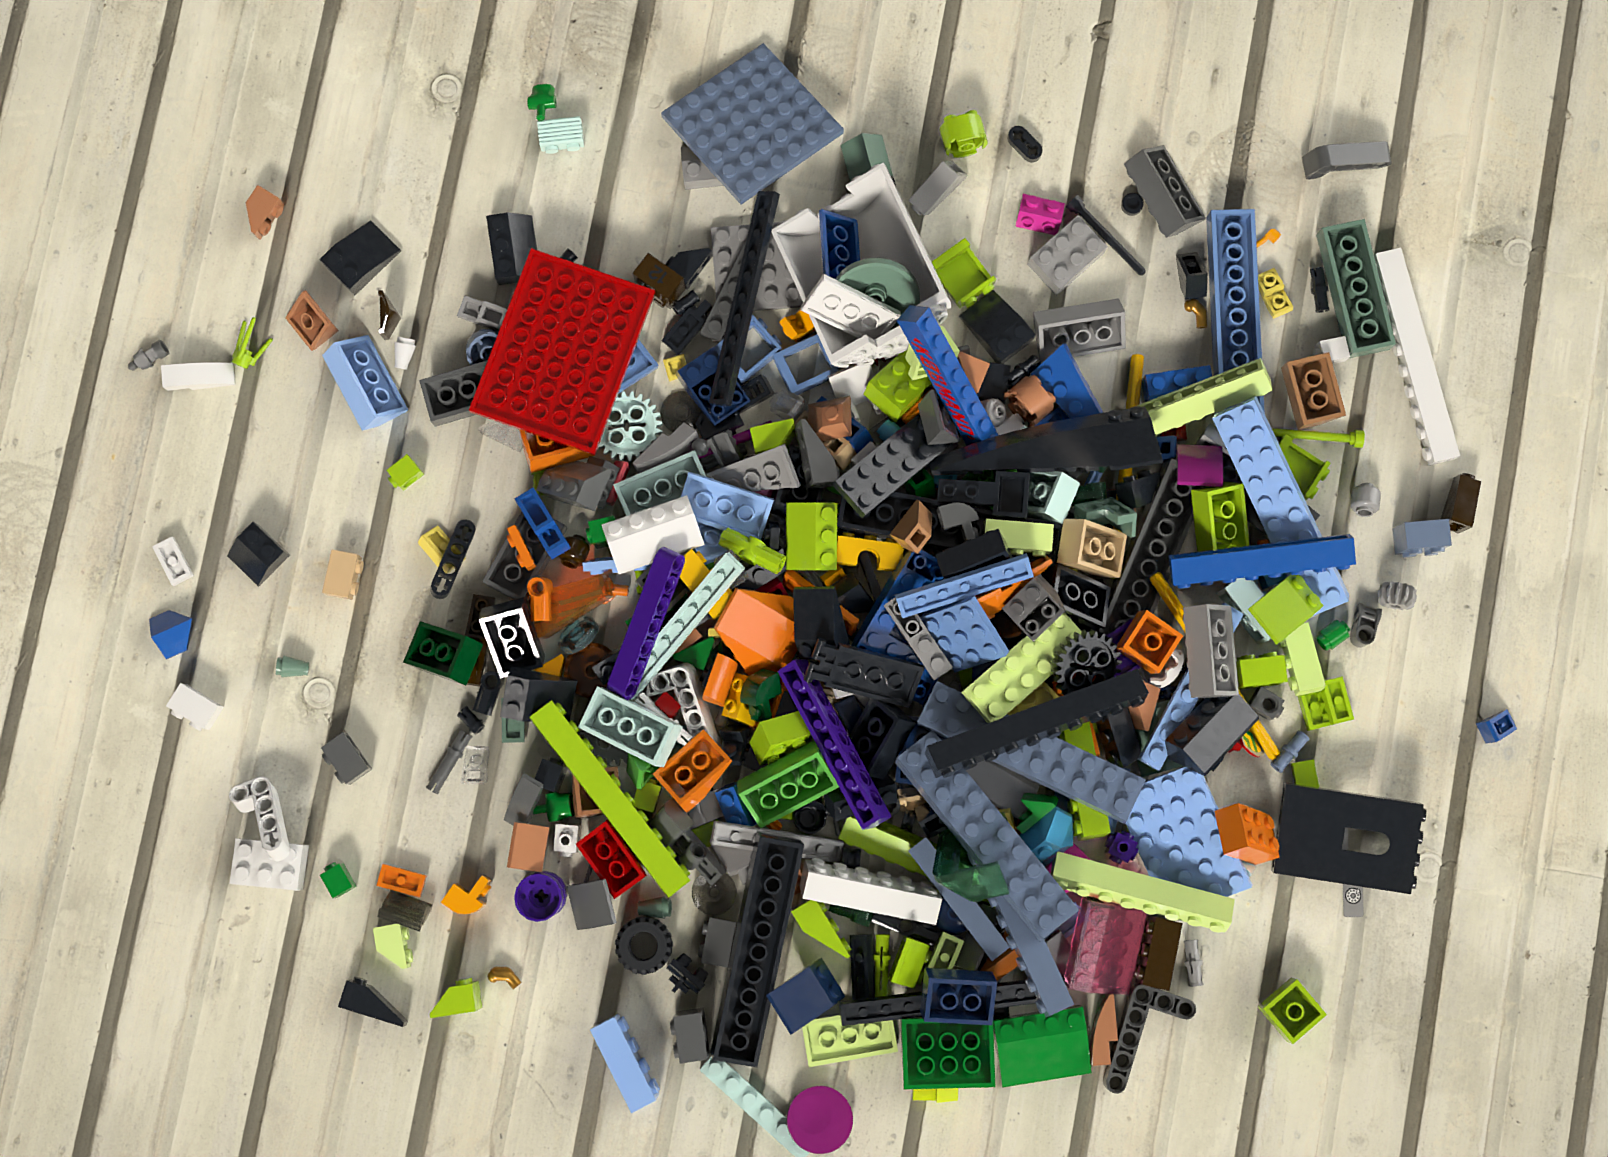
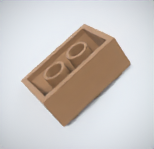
M1329 352L1289 361L1281 367L1297 430L1318 426L1346 416Z

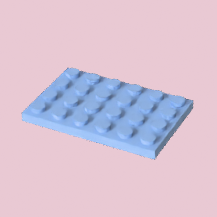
M1183 766L1145 781L1126 821L1130 834L1134 836L1133 840L1138 842L1136 848L1139 849L1138 852L1148 875L1225 897L1252 888L1253 885L1242 861L1239 858L1236 859L1223 853L1214 812L1219 809L1204 776Z

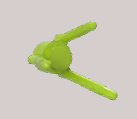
M252 317L245 337L244 333L247 322H242L236 348L232 355L231 362L245 369H248L249 365L254 366L257 359L273 341L272 338H269L258 352L251 357L252 352L246 350V346L256 321L255 317Z

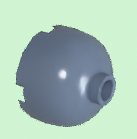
M481 329L471 335L466 344V358L470 365L489 359L499 333L498 331Z

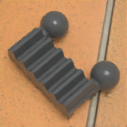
M729 429L709 437L707 440L698 438L692 443V451L695 450L698 456L705 455L711 447L721 468L744 460L743 454L740 453V447L736 445V439L732 437V431Z

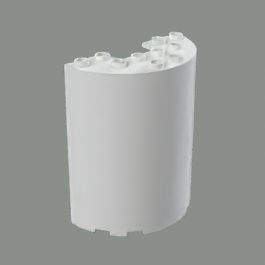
M884 163L874 165L870 171L862 176L854 177L850 183L845 185L851 194L844 195L840 201L823 209L858 221L860 260L884 258L906 267L914 275L919 286L920 304L916 306L929 307L937 323L940 325L948 317L947 309L951 308V302ZM808 208L798 211L789 220L778 223L771 231L803 302L823 275L819 213L815 214ZM809 315L830 363L837 367L847 368L849 364L857 363L858 367L874 363V359L882 357L885 360L906 351L909 346V342L900 325L873 340L867 335L857 338Z

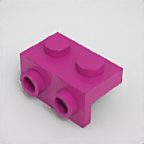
M1023 194L1016 227L1055 236L1059 232L1065 203Z

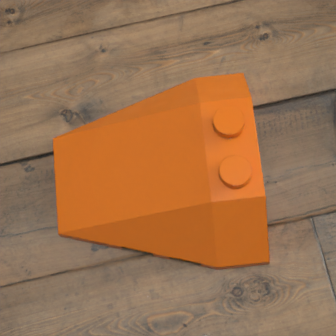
M735 588L714 626L715 631L725 645L731 649L734 658L740 662L743 671L750 676L761 669L778 672L793 660L797 652L794 640V599L788 595H776Z

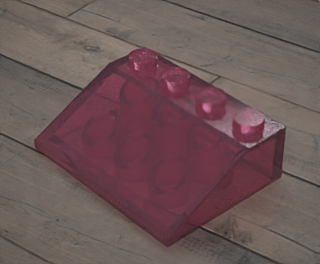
M1082 896L1064 974L1067 988L1087 993L1129 995L1147 913L1135 908H1124L1120 904L1113 902H1102L1095 897Z

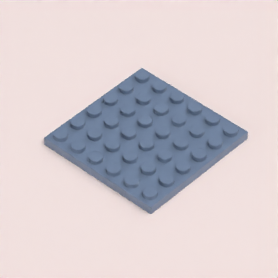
M764 43L661 112V116L740 205L844 134V128Z

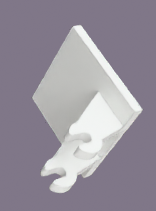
M856 363L828 375V379L835 399L846 396L851 397V414L857 422L861 423L854 406L869 400L863 394L874 374L871 365L858 367ZM869 400L876 415H880L879 408Z

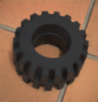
M648 916L637 917L623 925L617 934L615 953L619 958L618 961L624 965L626 970H630L634 974L646 975L654 973L661 969L671 956L673 947L672 935L668 931L667 926L658 919ZM640 932L651 933L657 941L655 954L647 959L636 957L631 950L632 938Z

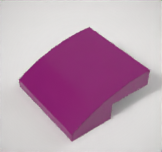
M1177 444V485L1223 486L1222 446Z

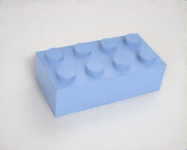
M616 1014L593 1026L590 1031L630 1112L633 1113L656 1101L659 1096L660 1087L655 1078H650L648 1074L650 1067L644 1057L640 1058L637 1052L640 1047L635 1037L630 1038L627 1032L629 1025L625 1017L620 1018L619 1014Z

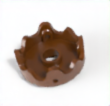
M589 643L583 649L570 653L567 656L564 677L578 680L575 693L579 696L591 699L597 686L607 688L608 683L603 685L598 676L589 677L586 669L597 660L612 652L608 647L603 644Z

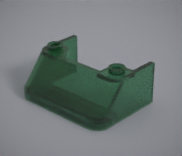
M1000 812L1003 815V817L1007 820L1005 812ZM949 829L939 833L932 871L938 884L973 902L1009 894L1010 891L998 861L979 866L972 865L968 858V852Z

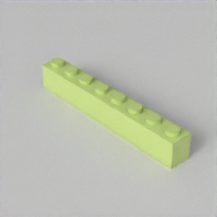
M1058 851L1053 859L1050 874L1063 890L1076 892L1084 897H1095L1102 902L1117 903L1124 908L1143 910L1147 914H1158L1165 916L1169 920H1180L1187 922L1191 926L1206 927L1218 933H1225L1232 923L1235 902L1233 898Z

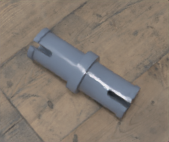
M1298 730L1289 743L1282 746L1280 755L1270 765L1277 772L1282 773L1292 759L1298 757V752L1309 741V737Z

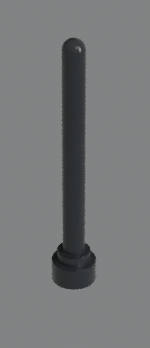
M1076 195L1066 205V208L1071 213L1079 214L1138 275L1143 276L1146 273L1145 268L1085 208L1084 200L1079 195Z

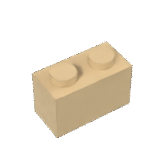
M331 550L322 593L353 600V596L357 595L359 583L357 582L358 574L362 573L364 562L361 561L362 557L358 554Z

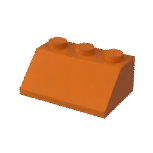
M519 429L531 473L585 459L589 456H595Z

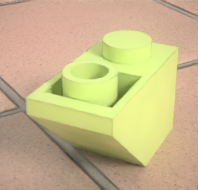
M404 922L373 928L376 951L402 969L411 967L413 953L411 949H408L407 940L410 939L408 927H404Z

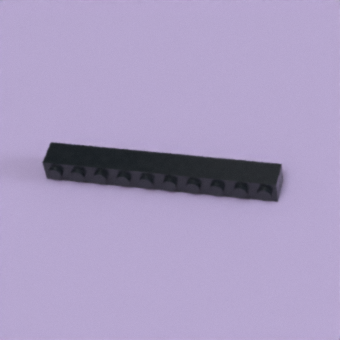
M1135 669L930 744L926 747L925 755L935 778L940 776L947 778L955 774L959 769L964 768V770L975 767L978 762L984 760L986 762L993 761L998 758V755L1005 752L1012 754L1018 751L1021 746L1036 745L1041 741L1040 739L1049 737V739L1055 738L1067 729L1074 731L1086 722L1095 723L1100 721L1105 715H1117L1129 706L1136 708L1145 702L1149 692L1138 670Z

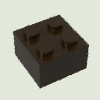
M647 253L632 273L635 284L655 290L656 293L653 301L662 308L666 306L671 309L674 301L678 300L686 289L684 278L650 253Z

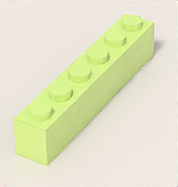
M1259 358L1137 406H1145L1157 436L1169 429L1179 428L1190 421L1200 420L1206 415L1223 411L1227 407L1254 396H1263L1272 391L1271 379L1262 359Z

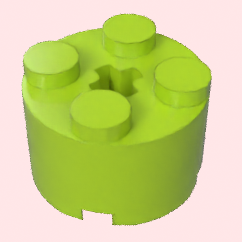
M970 110L958 116L954 114L948 115L943 119L944 123L940 126L939 130L947 156L953 154L954 158L967 157L977 153L976 149L982 146V149L987 146L988 140L983 122L976 110Z

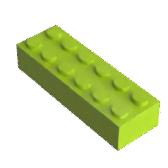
M1090 722L1082 724L1080 728L1074 731L1069 729L1062 731L1057 736V738L1096 756ZM1071 798L1070 801H1067L1068 812L1073 814L1074 823H1072L1073 836H1077L1078 841L1102 838L1111 833L1108 816Z

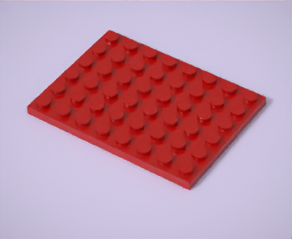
M531 248L470 405L469 412L595 455L653 302L655 290Z

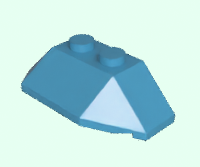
M1058 807L1053 808L1026 832L1019 835L1044 867L1053 861L1057 851L1064 853L1073 846L1072 815Z

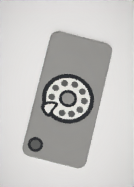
M1343 884L1344 917H1363V887Z

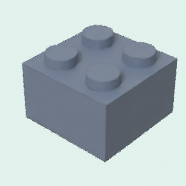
M1449 519L1404 522L1392 529L1395 555L1402 554L1403 558L1416 557L1417 554L1422 553L1425 556H1434L1445 552V548L1452 546Z

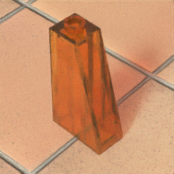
M599 574L554 587L551 593L552 621H534L537 637L542 639L550 638L614 597L612 592L614 591V583L608 575Z

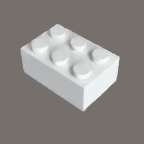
M235 838L230 884L296 891L303 890L309 845L289 843V855L283 860L276 861L263 848L261 840Z

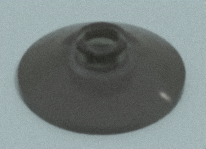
M678 391L672 393L664 400L660 414L663 424L671 432H674L683 422L696 430L695 423L702 410L687 391ZM685 408V414L680 415L678 409Z
M726 873L712 886L701 874L693 883V902L705 914H723L735 902L737 894L736 885L733 879ZM713 888L719 891L717 897H712L710 894Z

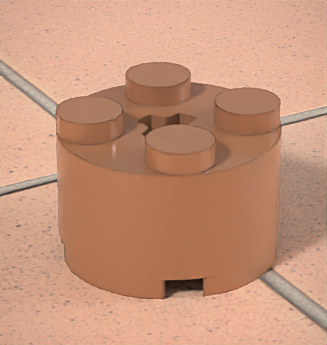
M1035 375L1031 377L1025 376L1004 394V399H1009L1010 403L1007 406L1014 415L1016 413L1019 414L1024 422H1029L1030 425L1028 427L1035 426L1054 409L1053 403L1056 402L1053 394L1048 391L1046 392L1041 386V381Z

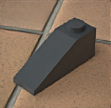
M800 419L794 427L807 489L832 487V484L840 476L839 468L835 465L834 458L805 419Z

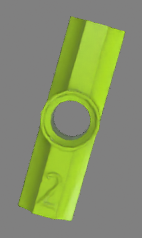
M730 528L724 530L720 536L719 546L737 554L739 558L750 565L755 566L757 564L775 574L781 572L785 565V555L767 547L764 542L753 536L747 537Z

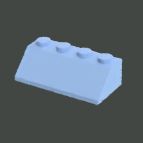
M369 335L334 342L322 355L362 431L379 427L408 411Z

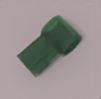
M1106 482L1088 483L1084 486H1079L1071 506L1107 498Z
M830 904L828 909L831 913L849 918L850 921L869 927L874 914L873 912Z

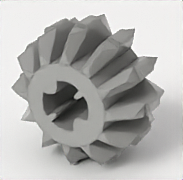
M1384 582L1380 585V590H1378V603L1395 610H1409L1414 607L1417 599V590L1412 585H1407V583Z

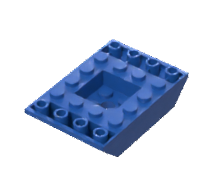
M921 549L918 554L909 551L900 560L856 633L851 646L922 664L883 605L895 598L896 594L944 580L937 559ZM931 610L918 613L917 615L920 618L924 613L929 612ZM926 668L923 671L913 698L914 701L921 705L924 704L938 678L933 680Z

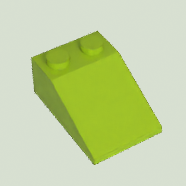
M1290 574L1269 590L1248 610L1277 645L1324 605L1319 597L1308 587L1303 577Z
M904 935L890 970L889 980L911 988H915L916 984L920 985L924 976V972L921 971L923 964H928L932 951L929 950L930 945Z

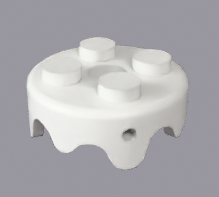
M1178 643L1160 673L1150 674L1142 667L1139 668L1138 672L1142 680L1158 688H1163L1173 682L1180 673L1184 662V650L1181 643Z

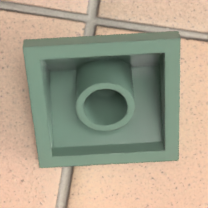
M861 133L841 145L850 182L854 177L862 176L870 171L874 165L882 163L886 165L890 176H893L882 135Z

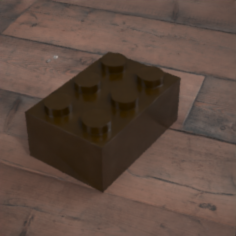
M1148 916V920H1144L1142 933H1145L1144 941L1140 942L1138 947L1140 960L1139 964H1135L1133 971L1136 983L1162 990H1170L1183 923Z

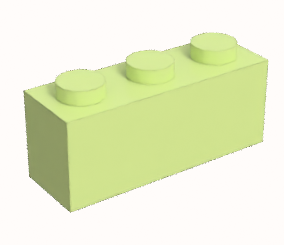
M986 519L983 524V535L987 531L999 529L1011 555H1023V552L1032 553L1033 557H1046V554L1052 552L1054 524Z
M1303 623L1278 643L1279 648H1282L1284 652L1286 669H1288L1290 675L1288 683L1291 691L1294 690L1295 696L1319 692L1326 686L1309 623Z

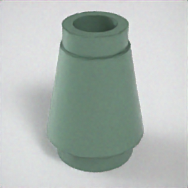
M287 656L277 658L276 675H281V678L308 676L309 662Z
M663 896L638 902L639 915L662 919L671 916L672 902L670 898Z

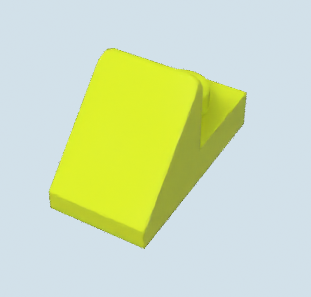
M958 1088L912 1089V1099L936 1101V1103L958 1101Z

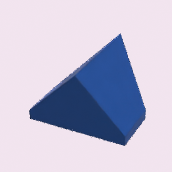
M171 610L149 619L151 638L166 659L187 651L192 618Z

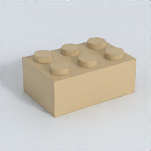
M1064 519L1057 563L1098 577L1120 578L1127 535L1086 519Z

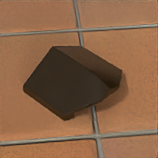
M378 290V295L380 296L379 334L384 340H389L401 317L383 290Z

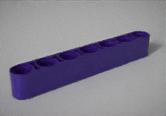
M661 547L654 557L608 681V690L626 700L632 699L637 692L684 567V556L666 547Z

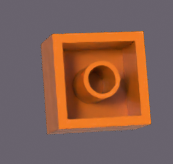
M1148 610L1138 611L1118 642L1116 650L1150 674H1156L1161 672L1184 635Z

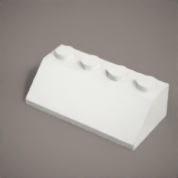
M687 495L602 524L618 574L653 563L654 557L661 547H666L680 554L704 545Z

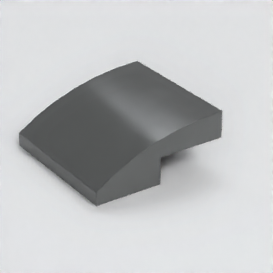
M606 879L566 886L577 930L617 923Z

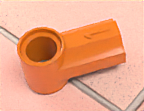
M535 577L529 580L527 584V590L530 594L531 621H552L551 593L554 586L549 578ZM539 582H542L544 587L541 593L537 589Z

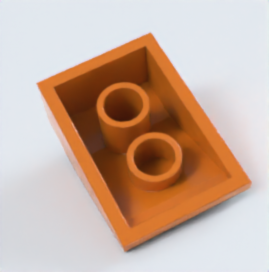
M703 729L674 754L664 767L657 769L653 775L683 810L688 813L704 799L732 760Z

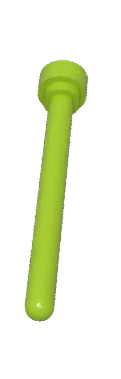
M1272 428L1275 437L1282 438L1287 434L1294 439L1347 442L1356 448H1363L1365 432L1363 430H1354V432L1345 434Z

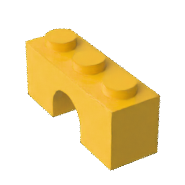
M842 533V536H837V564L855 567L860 552L871 551L877 558L876 570L893 572L903 558L904 548L895 539L886 538V542L877 541L875 536L864 535V539L855 538L853 533Z

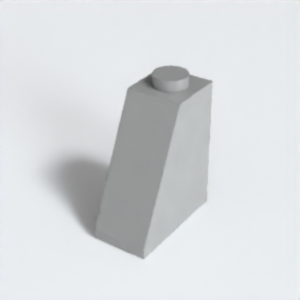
M942 161L909 199L913 204L911 208L919 215H929L968 175L953 161Z

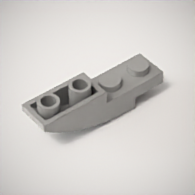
M464 295L457 317L499 332L507 309Z
M896 597L883 605L933 680H936L953 668L917 614L902 618Z

